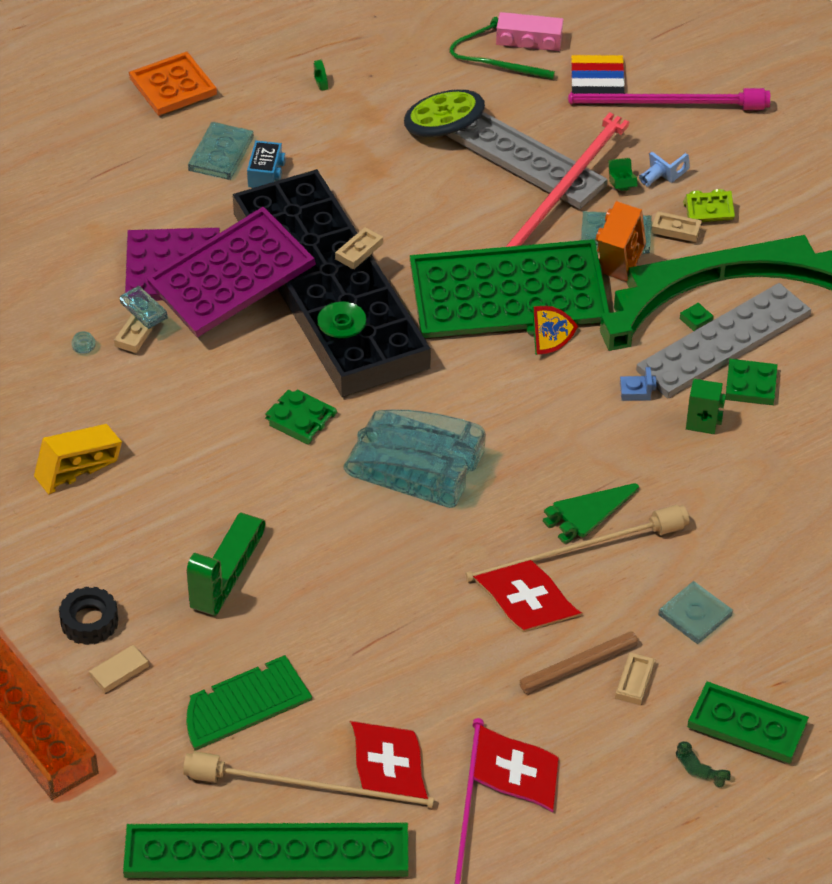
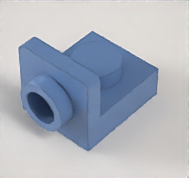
M645 367V376H620L621 401L651 400V392L656 390V376H651V367Z

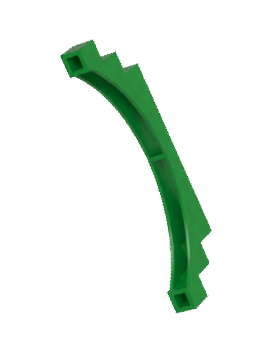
M806 235L629 267L627 281L629 288L615 291V312L601 315L600 333L608 351L631 347L632 337L636 330L658 307L685 291L721 280L745 277L782 278L817 285L832 291V250L815 253Z

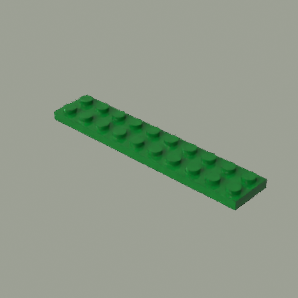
M408 823L127 824L123 875L124 878L408 877Z

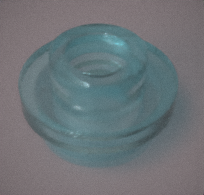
M86 331L76 333L71 342L72 349L77 353L91 352L96 346L95 338Z

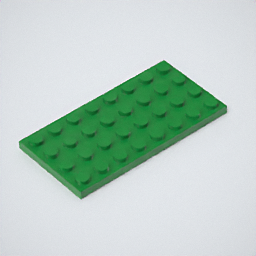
M595 239L410 255L409 261L420 332L424 338L527 329V327L533 325L532 307L552 306L560 309L569 315L576 324L600 323L601 315L609 313Z

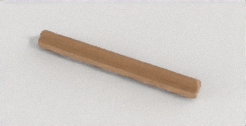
M632 631L520 679V687L524 693H530L637 646L638 638Z

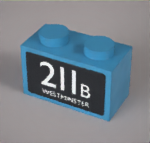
M255 140L247 168L248 187L255 188L281 180L282 168L280 167L285 165L286 153L282 152V143Z

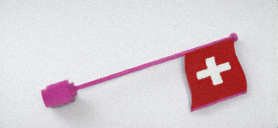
M480 718L473 720L475 731L455 884H460L474 780L498 792L534 802L552 813L554 809L559 757L540 747L498 734L484 727V721Z

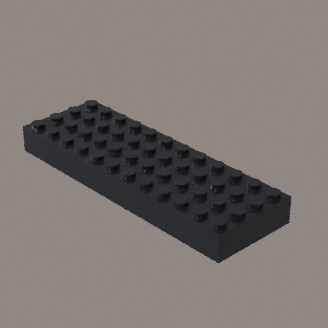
M318 169L233 194L234 216L238 222L264 206L314 257L316 265L283 284L278 290L341 397L430 369L431 348L373 256L370 255L355 269L335 259V252L353 238L357 231ZM350 302L359 306L365 312L366 325L355 336L335 338L325 334L319 328L318 315L325 306L331 303Z

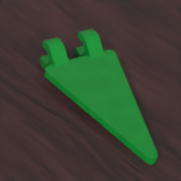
M633 483L556 501L553 503V506H549L544 510L548 517L544 518L543 522L548 528H551L562 518L565 522L560 525V530L563 533L558 535V538L564 544L572 541L577 534L580 537H585L638 491L639 485Z

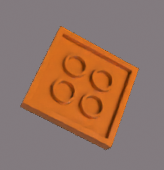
M187 51L129 72V79L158 116L217 95L216 86Z

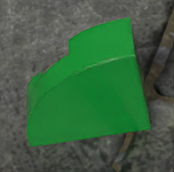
M321 59L314 61V79L319 89L324 91L328 90V81Z

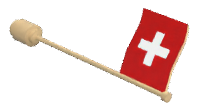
M673 505L655 510L649 519L650 523L475 573L469 571L465 573L468 582L475 580L487 591L508 620L521 631L526 632L581 616L583 613L565 598L552 579L533 561L648 528H652L653 532L657 531L660 536L682 530L684 526L689 525V515L683 505Z
M350 721L349 724L355 738L356 769L362 789L225 768V762L221 761L220 755L195 751L193 754H186L183 767V775L189 776L190 779L216 783L218 778H223L224 773L424 804L427 805V808L433 809L434 797H427L423 783L420 746L415 732Z

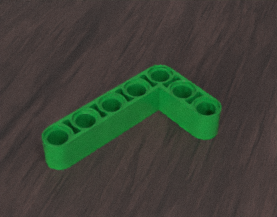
M240 512L213 558L198 553L192 554L187 565L190 608L214 616L219 613L263 536L266 525L264 519Z

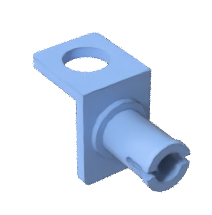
M654 152L649 153L651 168L640 174L639 179L646 187L650 186L659 177H664L672 183L689 170V155L685 153L672 164H668ZM684 162L682 168L676 172L677 167Z

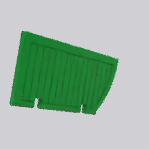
M286 655L265 663L267 669L262 672L257 666L211 686L213 692L208 695L205 690H201L189 696L187 731L194 751L312 700V695Z

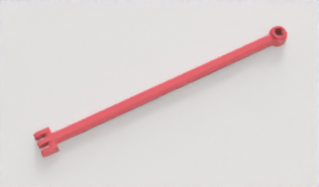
M611 112L607 114L603 119L602 126L605 128L506 247L521 246L614 133L616 132L620 135L624 133L630 123L628 120H624L621 123V117L616 116L613 120L614 114Z

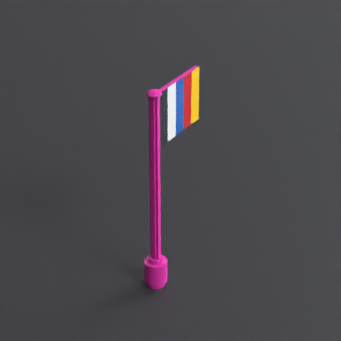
M571 55L572 92L568 95L570 105L572 103L738 104L742 106L743 110H764V108H770V90H765V88H743V92H739V94H625L623 55Z

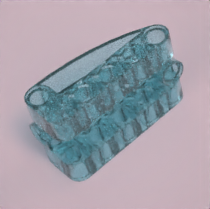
M378 410L372 414L365 428L358 432L357 442L343 467L346 473L352 477L444 507L454 508L466 488L468 472L474 471L477 468L485 452L486 433L476 423L441 414L413 410Z

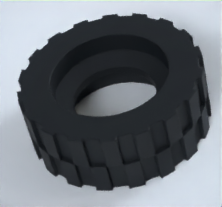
M89 586L82 589L78 588L74 592L68 593L67 597L61 601L59 617L62 631L69 640H73L75 643H83L84 645L97 644L100 641L107 640L110 635L112 636L114 630L118 627L119 619L116 600L114 601V597L104 589ZM85 608H97L102 612V617L96 622L85 624L77 621L76 614Z

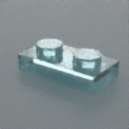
M140 286L120 296V303L148 329L168 318L167 311Z

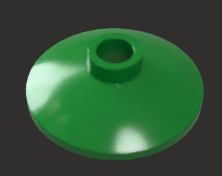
M335 302L325 306L320 311L318 325L325 334L331 337L348 338L357 335L364 329L366 315L359 306L353 303Z

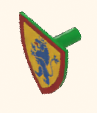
M552 306L532 307L533 325L527 327V333L534 335L535 355L547 354L562 348L573 337L578 325L560 309Z

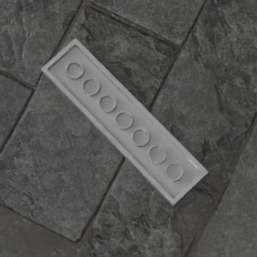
M485 112L470 126L446 135L549 193L576 163L574 160ZM585 168L560 199L581 209L607 186L608 179Z
M778 283L637 364L636 371L641 376H645V367H651V376H656V389L668 399L691 386L693 378L703 379L727 365L729 359L739 358L806 319L811 314V308Z

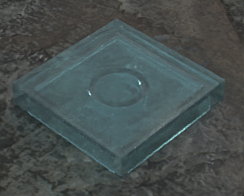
M693 581L659 609L658 615L696 644H699L732 616L733 609Z

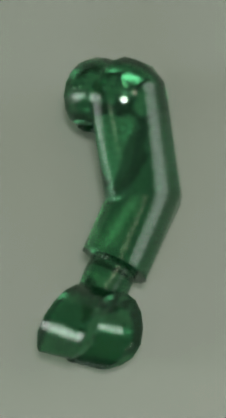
M682 741L677 745L676 757L690 775L706 780L709 778L714 779V784L717 787H723L725 780H730L731 772L729 770H714L711 766L700 763L692 751V745L689 742Z

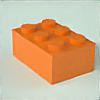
M615 201L613 208H609L606 213L604 227L599 228L597 232V252L600 254L599 263L602 267V274L627 282L629 267L636 266L646 245L642 209Z

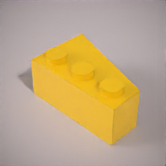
M107 424L44 437L34 477L48 495L56 492L55 487L65 482H68L70 485L76 482L75 477L87 471L89 474H92L116 462L122 441Z

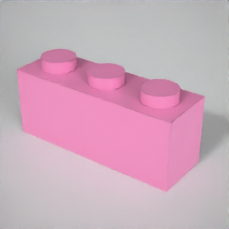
M500 12L496 30V45L560 51L563 18Z

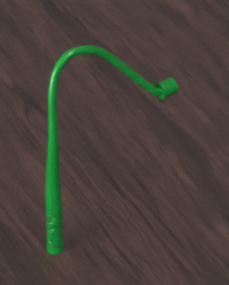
M493 17L490 25L457 39L449 49L450 54L457 59L482 62L552 80L555 76V71L488 58L462 56L454 52V48L459 43L492 28H497L498 17Z

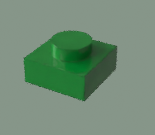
M699 303L680 312V320L693 331L710 323L714 318Z

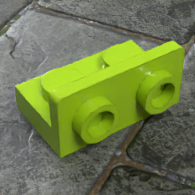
M716 189L709 193L692 191L686 194L683 201L687 209L688 218L709 222L733 220L735 217L732 191H725L723 189Z

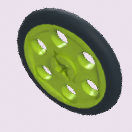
M456 89L439 92L427 96L411 106L405 114L404 126L410 133L421 137H437L452 134L477 121L484 111L485 101L480 94L470 90Z

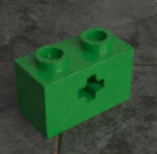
M693 378L686 430L715 434L716 426L722 425L724 411L719 410V408L724 409L726 394L722 393L723 383Z

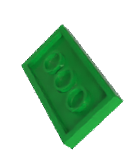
M706 681L688 720L687 727L791 764L808 724L809 717Z

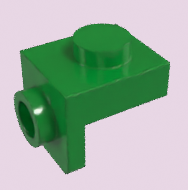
M630 158L608 161L609 182L615 189L627 191L631 187L638 186L637 177L632 172Z

